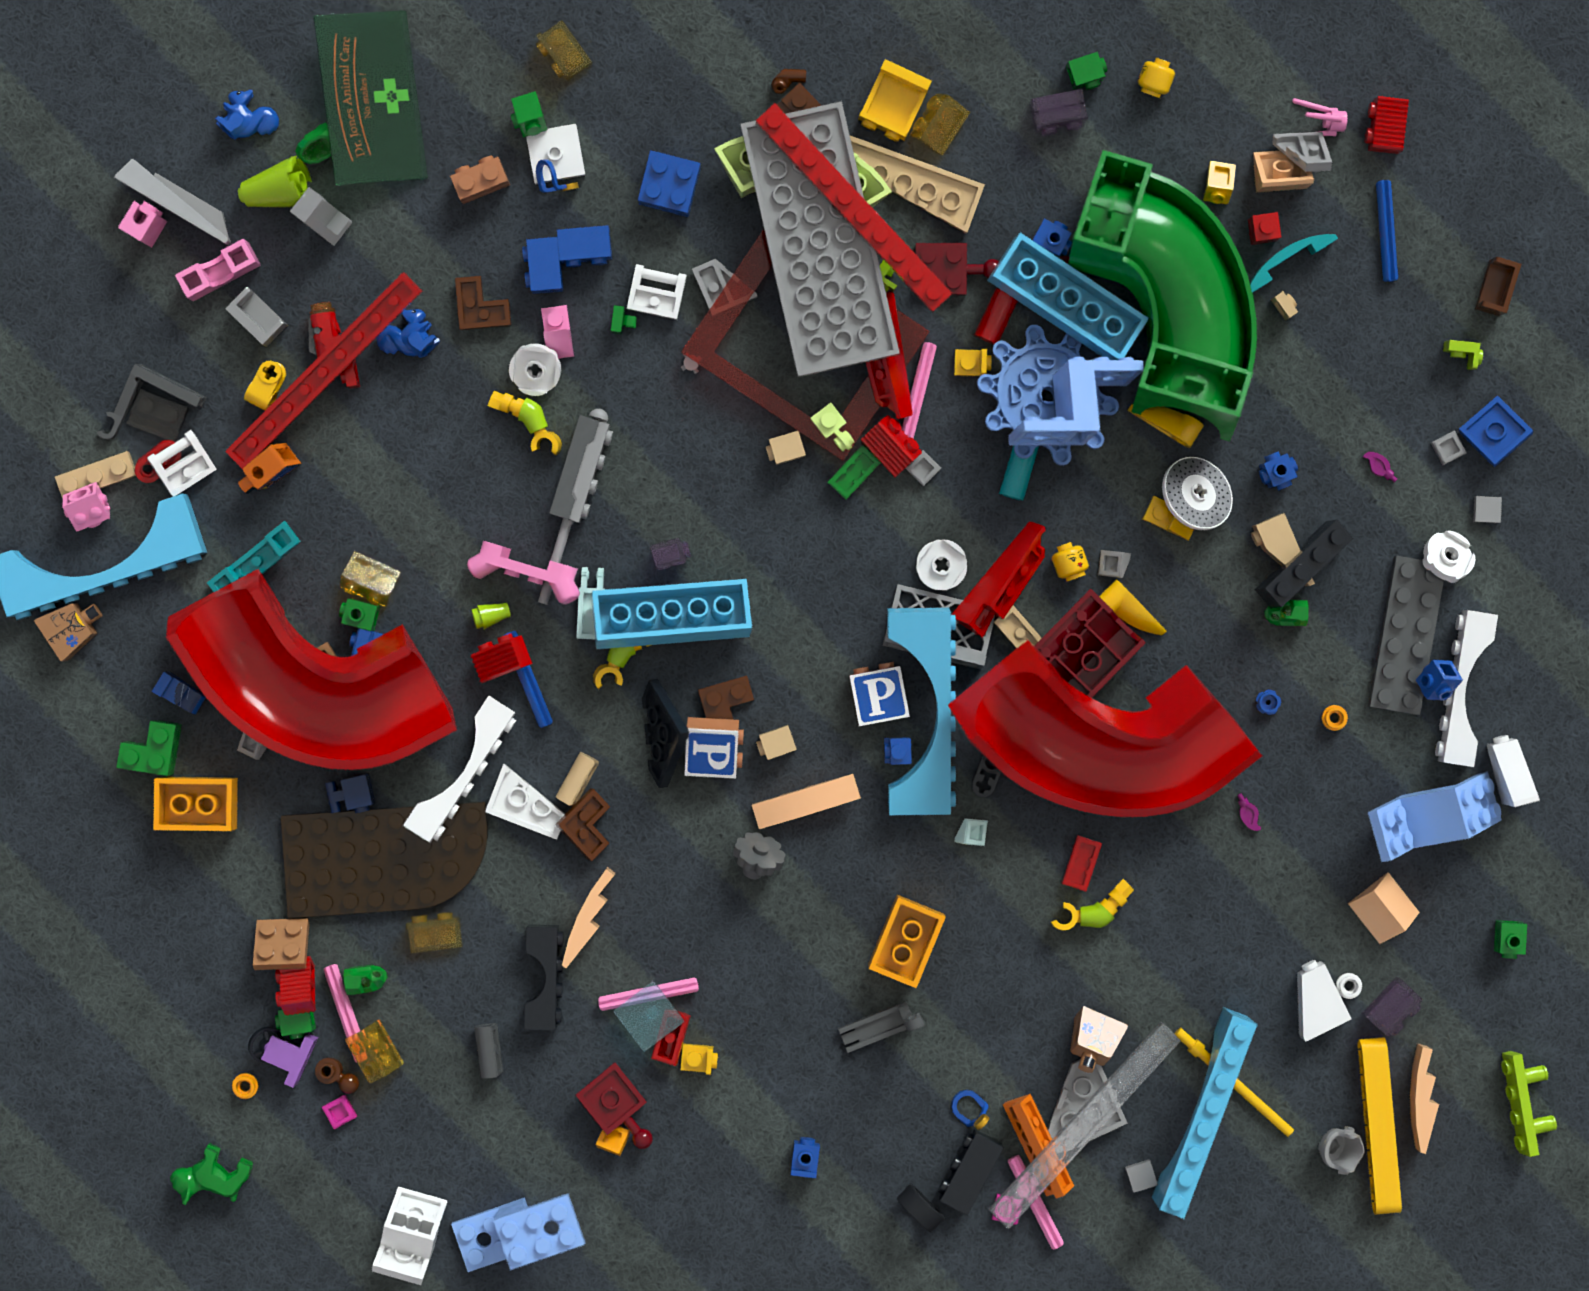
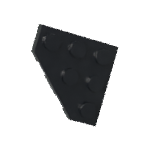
M652 679L648 681L642 697L643 709L647 708V718L649 724H644L646 745L651 744L652 759L648 760V769L657 786L665 788L669 786L674 775L675 768L690 732L659 680Z

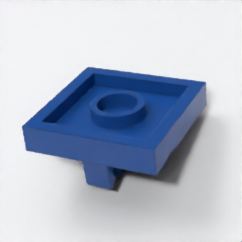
M1498 395L1459 428V433L1493 467H1496L1533 435L1534 432Z

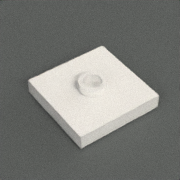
M576 124L549 128L538 135L526 137L535 185L538 184L536 165L538 161L547 159L553 164L557 181L586 176ZM546 165L543 167L545 183L552 182L550 170Z

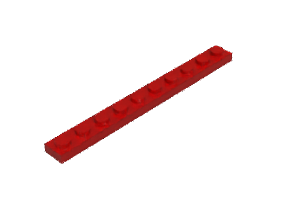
M775 103L756 120V124L932 313L952 295L949 289Z
M405 272L402 273L225 452L243 469L261 454L423 291Z

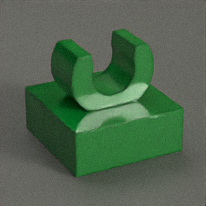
M614 305L611 332L622 335L623 327L636 328V316L625 315V307Z

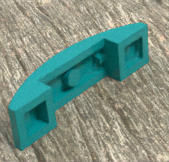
M1336 234L1308 237L1279 251L1266 261L1250 280L1252 293L1273 280L1268 272L1270 269L1305 247L1308 248L1311 255L1315 254L1337 240Z
M283 521L268 533L261 542L232 565L224 568L209 580L207 584L215 592L258 568L264 574L301 541L287 522Z

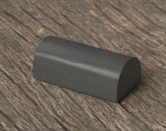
M496 1023L474 1026L481 1078H496L503 1072L498 1026Z

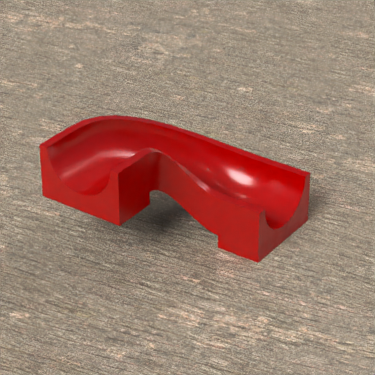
M259 568L168 617L166 638L205 697L225 718L250 738L290 759L330 769L355 770L374 768L409 756L457 730L451 704L403 624L357 648L358 654L354 656L336 657L329 655L311 645L294 629L285 617L283 607Z
M1027 640L948 704L969 740L1012 781L1026 790L1059 805L1099 815L1147 817L1188 808L1222 789L1262 757V754L1236 720L1187 665L1146 697L1152 707L1140 712H1129L1102 704L1074 688L1059 675L1055 667Z

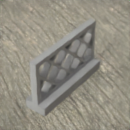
M897 584L892 608H903L899 601L901 592L912 594L917 602L908 608H915L917 606L924 608L922 603L928 599L936 600L941 608H950L953 605L959 606L963 600ZM918 596H922V597H925V598H923L922 600H919ZM942 602H946V603H950V604H948L947 606H944V604H943ZM995 615L983 638L980 637L983 641L981 651L971 649L966 641L975 633L972 632L964 637L957 627L958 622L956 621L955 631L960 640L956 642V655L951 656L952 663L982 670L986 661V653ZM886 630L883 646L909 652L899 643L889 639ZM963 643L965 647L958 646V644Z

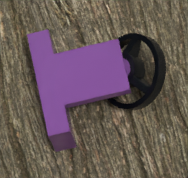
M263 1027L251 1036L248 1043V1051L256 1061L268 1062L288 1071L289 1073L284 1084L294 1088L302 1076L318 1037L308 1034L304 1037L301 1046L298 1047L284 1041L281 1033L275 1028ZM268 1031L277 1033L279 1038L273 1035L269 1038ZM263 1033L259 1049L253 1053V1043L257 1036Z

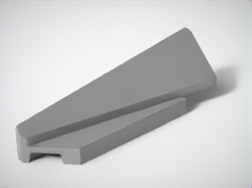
M131 159L114 176L120 182L230 246L231 240L228 236L223 212L159 174L155 173L153 176L134 159Z

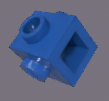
M1045 218L1032 240L1056 257H1059L1060 254L1066 255L1072 244V241L1068 240L1071 232L1067 231L1068 227L1058 221L1052 223ZM1050 238H1054L1056 243L1052 242Z
M1279 451L1264 457L1266 462L1259 465L1261 469L1259 476L1263 484H1267L1268 488L1276 486L1278 490L1292 485L1291 480L1297 477L1296 472L1298 471L1294 458H1289L1288 453L1280 456ZM1279 465L1282 466L1283 475H1279L1276 471Z
M1432 660L1429 665L1424 667L1423 672L1416 679L1422 694L1428 700H1446L1450 698L1453 691L1463 681L1453 662L1446 660Z

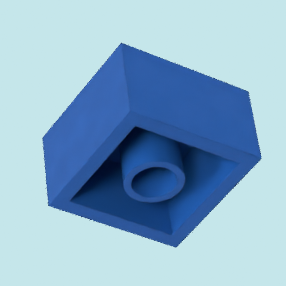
M650 150L638 197L639 205L689 217L701 171V163Z

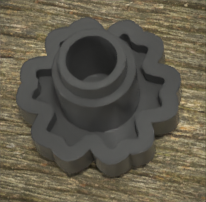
M758 832L746 833L744 838H738L733 850V855L738 858L737 864L742 867L743 874L754 880L765 875L771 876L775 870H781L786 856L780 850L781 844L770 836L763 837Z

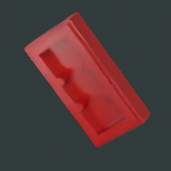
M1077 835L1061 883L1086 892L1102 843Z

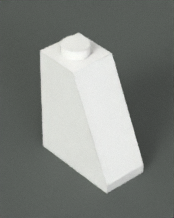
M1508 735L1493 738L1494 743L1487 744V749L1501 804L1517 807L1540 801L1518 740L1509 739Z
M1316 960L1302 965L1303 970L1297 972L1299 1035L1305 1042L1351 1020L1325 964L1321 961L1316 962Z

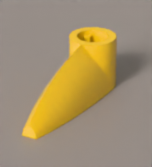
M1131 405L1128 409L1130 413H1132L1131 410L1133 405ZM1161 406L1148 408L1141 415L1132 413L1188 448H1191L1204 427L1200 421L1190 415Z
M1117 579L1099 596L1120 619L1129 625L1157 635H1163L1167 632Z

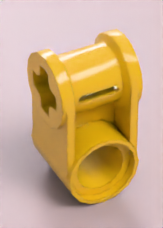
M274 361L262 363L245 392L244 400L266 411L276 400L278 391L285 380L286 369L284 366ZM269 368L274 369L277 373L276 377H270V374L267 373Z

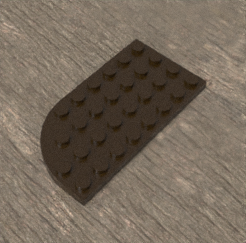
M486 802L458 803L457 805L460 807L452 819L447 817L442 826L446 829L439 840L433 839L431 843L403 826L416 806L370 809L360 813L340 811L336 813L282 815L281 828L288 918L428 908L445 902L460 892L471 881L482 863L488 839L487 813L485 812Z

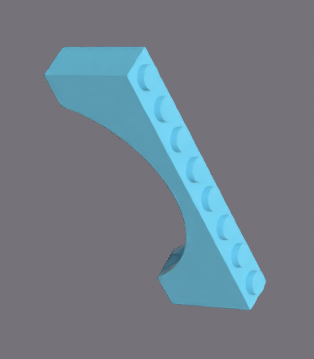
M180 494L159 501L154 523L142 544L120 564L101 573L81 577L62 576L34 565L19 551L11 550L1 553L0 599L6 617H15L16 620H21L32 616L30 611L40 608L41 612L56 608L55 603L63 600L65 604L80 600L79 595L87 592L89 596L105 592L103 587L112 584L114 588L129 584L128 579L137 576L138 580L153 576L152 571L162 568L163 572L177 568L176 563L186 560L187 564L202 560L201 555L207 553L189 496L187 494Z
M887 608L888 638L906 648L922 664L933 684L937 708L934 731L926 751L914 767L905 775L888 784L889 815H951V807L956 806V793L951 791V782L956 781V768L951 766V757L956 756V743L951 741V732L956 731V718L951 716V710L948 704L956 699L955 691H951V681H956V668L951 666V656L956 655V642L951 640V630H956V617L951 615L950 608Z
M1225 1007L1222 1009L1214 1030L1213 1047L1208 1070L1191 1121L1176 1153L1167 1167L1161 1172L1157 1182L1158 1185L1155 1187L1152 1199L1161 1211L1183 1219L1187 1213L1257 1024L1248 1016Z

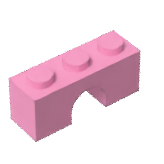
M241 239L221 250L222 254L217 258L204 264L197 263L176 274L175 276L186 297L194 302L261 266L250 243L245 239Z

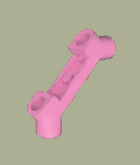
M483 541L480 553L468 559V569L475 578L482 579L499 568H504V574L519 578L520 573L529 576L527 581L542 585L544 580L548 581L558 602L561 604H569L579 598L580 591L574 582L577 568L553 561L549 562L547 570L508 559L511 551L510 548Z

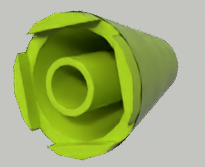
M292 156L241 182L240 188H238V196L240 201L245 203L247 207H294L307 190V182H312L305 162L301 161L297 156Z

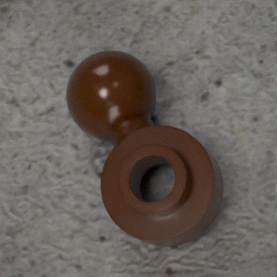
M325 1058L317 1063L315 1075L320 1082L324 1084L338 1082L340 1090L346 1094L354 1093L359 1087L357 1076L351 1073L343 1074L342 1065L337 1059ZM326 1066L330 1067L331 1074L329 1076L325 1075L324 1068Z

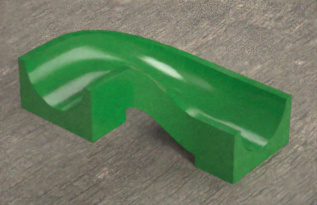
M1103 150L1073 239L1068 265L1078 271L1123 284L1137 299L1143 315L1149 318L1145 324L1148 342L1147 361L1131 412L1141 415L1148 408L1160 406L1187 410L1210 421L1219 430L1220 439L1230 442L1253 374L1252 370L1257 344L1254 298L1241 256L1219 219L1189 190L1168 178L1152 173L1153 164Z

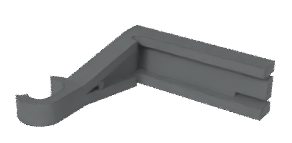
M134 364L115 411L106 412L107 417L114 419V425L110 433L107 434L104 430H101L97 434L104 439L114 438L118 434L144 383L142 380L195 407H198V405L203 407L207 397L142 364Z
M904 1001L841 1026L838 1030L842 1034L841 1037L844 1045L859 1040V1042L846 1046L847 1053L906 1029L907 1031H912L923 1027L924 1022L920 1013L912 1015L907 1002Z

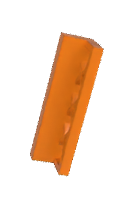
M1031 1094L1005 1102L1003 1107L1046 1197L1053 1194L1055 1198L1065 1196L1074 1187V1184Z

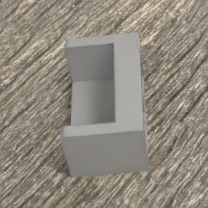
M310 187L307 188L290 210L292 214L333 246H335L352 224L348 217Z
M248 287L225 308L265 347L288 326Z

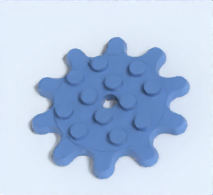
M1030 325L1026 329V345L1021 349L1011 347L1006 341L996 342L992 351L994 357L1001 364V371L996 375L983 374L977 380L978 389L983 393L992 395L998 403L997 409L989 413L985 419L987 428L991 431H998L1002 428H1009L1013 431L1028 417H1039L1040 420H1049L1056 417L1053 375L1070 358L1080 357L1079 349L1082 343L1066 333L1061 343L1051 344L1046 340L1043 329L1038 325ZM1096 386L1098 416L1114 415L1119 409L1118 401L1111 396L1102 394L1099 387ZM1042 390L1050 391L1053 395V401H1043ZM1099 431L1085 444L1089 448L1098 449L1104 443V436ZM1071 445L1014 446L1016 456L1022 459L1029 458L1036 447L1044 446L1050 451L1053 461L1057 465H1067L1071 460Z

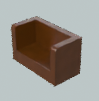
M1501 257L1491 259L1475 309L1496 316L1506 314L1522 264Z

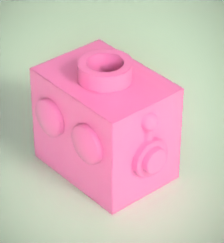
M97 482L63 495L62 507L64 514L70 519L76 532L87 527H97L102 521L110 519L108 499L102 493Z

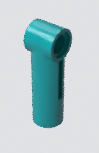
M1013 445L999 494L1024 501L1039 446L1034 449L1029 458L1022 459L1016 456L1014 452L1015 445Z

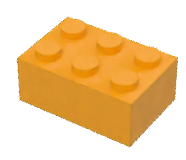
M154 778L153 830L233 831L237 829L238 778Z
M896 895L868 963V968L917 988L946 916L939 911Z

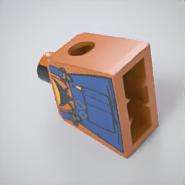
M287 443L270 445L243 468L246 476L238 484L246 494H249L255 488L258 490L269 488L299 466L301 462Z

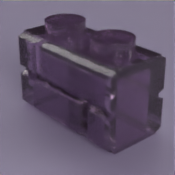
M1082 89L1033 98L1029 102L1035 133L1042 132L1043 136L1057 133V128L1067 127L1068 131L1082 128V123H1086L1088 120Z
M679 538L668 540L666 544L664 542L654 544L651 547L655 566L659 571L670 569L672 565L677 567L687 564V558L692 557L688 542H682Z
M1395 977L1363 1011L1362 1015L1385 1036L1389 1037L1391 1034L1395 1036L1404 1027L1402 1022L1408 1016L1413 1017L1418 1013L1423 999L1403 980Z

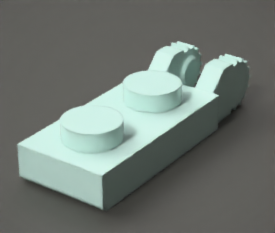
M582 567L581 587H579L580 595L578 598L577 639H595L591 602L592 591L605 590L603 589L604 568H598L596 573L597 588H587L589 571L588 567Z

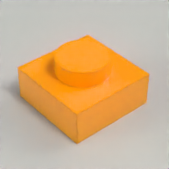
M620 1126L609 1135H605L601 1131L596 1146L621 1156L630 1131Z

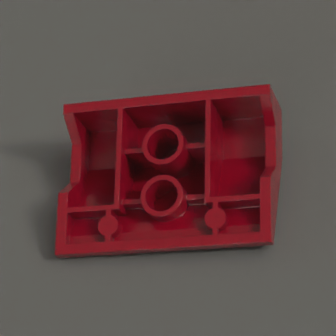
M1090 588L1034 646L1055 667L1059 675L1066 682L1092 698L1146 642L1134 633Z

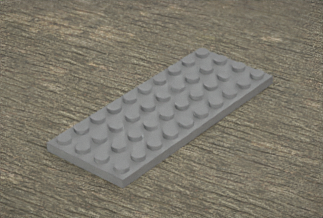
M842 101L785 114L864 198ZM756 121L741 124L798 377L899 355L876 251L756 124Z

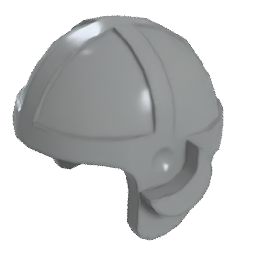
M1345 1126V1129H1330L1323 1135L1318 1145L1319 1153L1324 1163L1333 1169H1337L1338 1174L1348 1175L1354 1172L1364 1155L1361 1137L1355 1133V1129Z

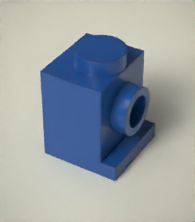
M884 738L885 763H890L891 765L912 764L911 738Z
M800 1137V1141L794 1140L791 1175L816 1178L820 1143H815V1139ZM803 1154H808L811 1157L808 1162L801 1160Z

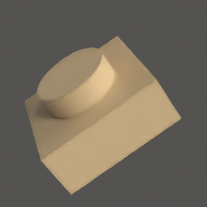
M1282 291L1271 299L1285 321L1298 312L1295 308L1297 303L1290 294L1286 295Z

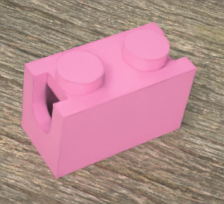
M134 201L118 228L152 248L167 221L161 218L163 212L145 201L142 205Z

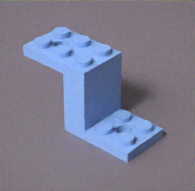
M1083 357L1070 358L1053 375L1056 417L1049 420H1040L1039 417L1025 418L1008 435L1009 445H1084L1100 431L1096 386H1127L1144 371L1143 361H1136L1132 357H1124L1118 360H1109L1108 357H1098L1094 360H1084Z
M1487 771L1478 773L1456 785L1401 795L1369 811L1368 815L1381 861L1386 862L1399 857L1413 848L1471 838L1500 822L1501 808L1496 802L1494 783Z
M568 1193L529 1207L525 1198L452 1222L451 1224L468 1272L507 1259L510 1270L585 1245V1240ZM555 1221L559 1225V1231L555 1234L548 1233L544 1228L545 1223ZM482 1232L488 1233L491 1236V1243L486 1246L480 1245L477 1241L478 1234Z

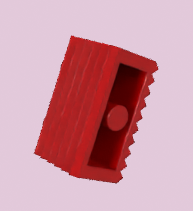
M1378 96L1374 99V102H1370L1368 118H1372L1371 128H1367L1365 133V143L1369 144L1368 151L1399 154L1403 151L1409 99Z
M887 415L861 441L885 468L896 477L922 451L919 449L918 443L901 430L900 423Z
M512 633L497 638L499 643L493 645L492 641L477 646L479 651L471 654V658L481 683L533 664L522 635L513 638Z
M307 956L306 969H276V982L278 985L280 984V991L276 992V1003L278 1007L282 1008L284 1014L288 1016L290 1014L309 1013L310 1011L315 1012V965L311 956Z

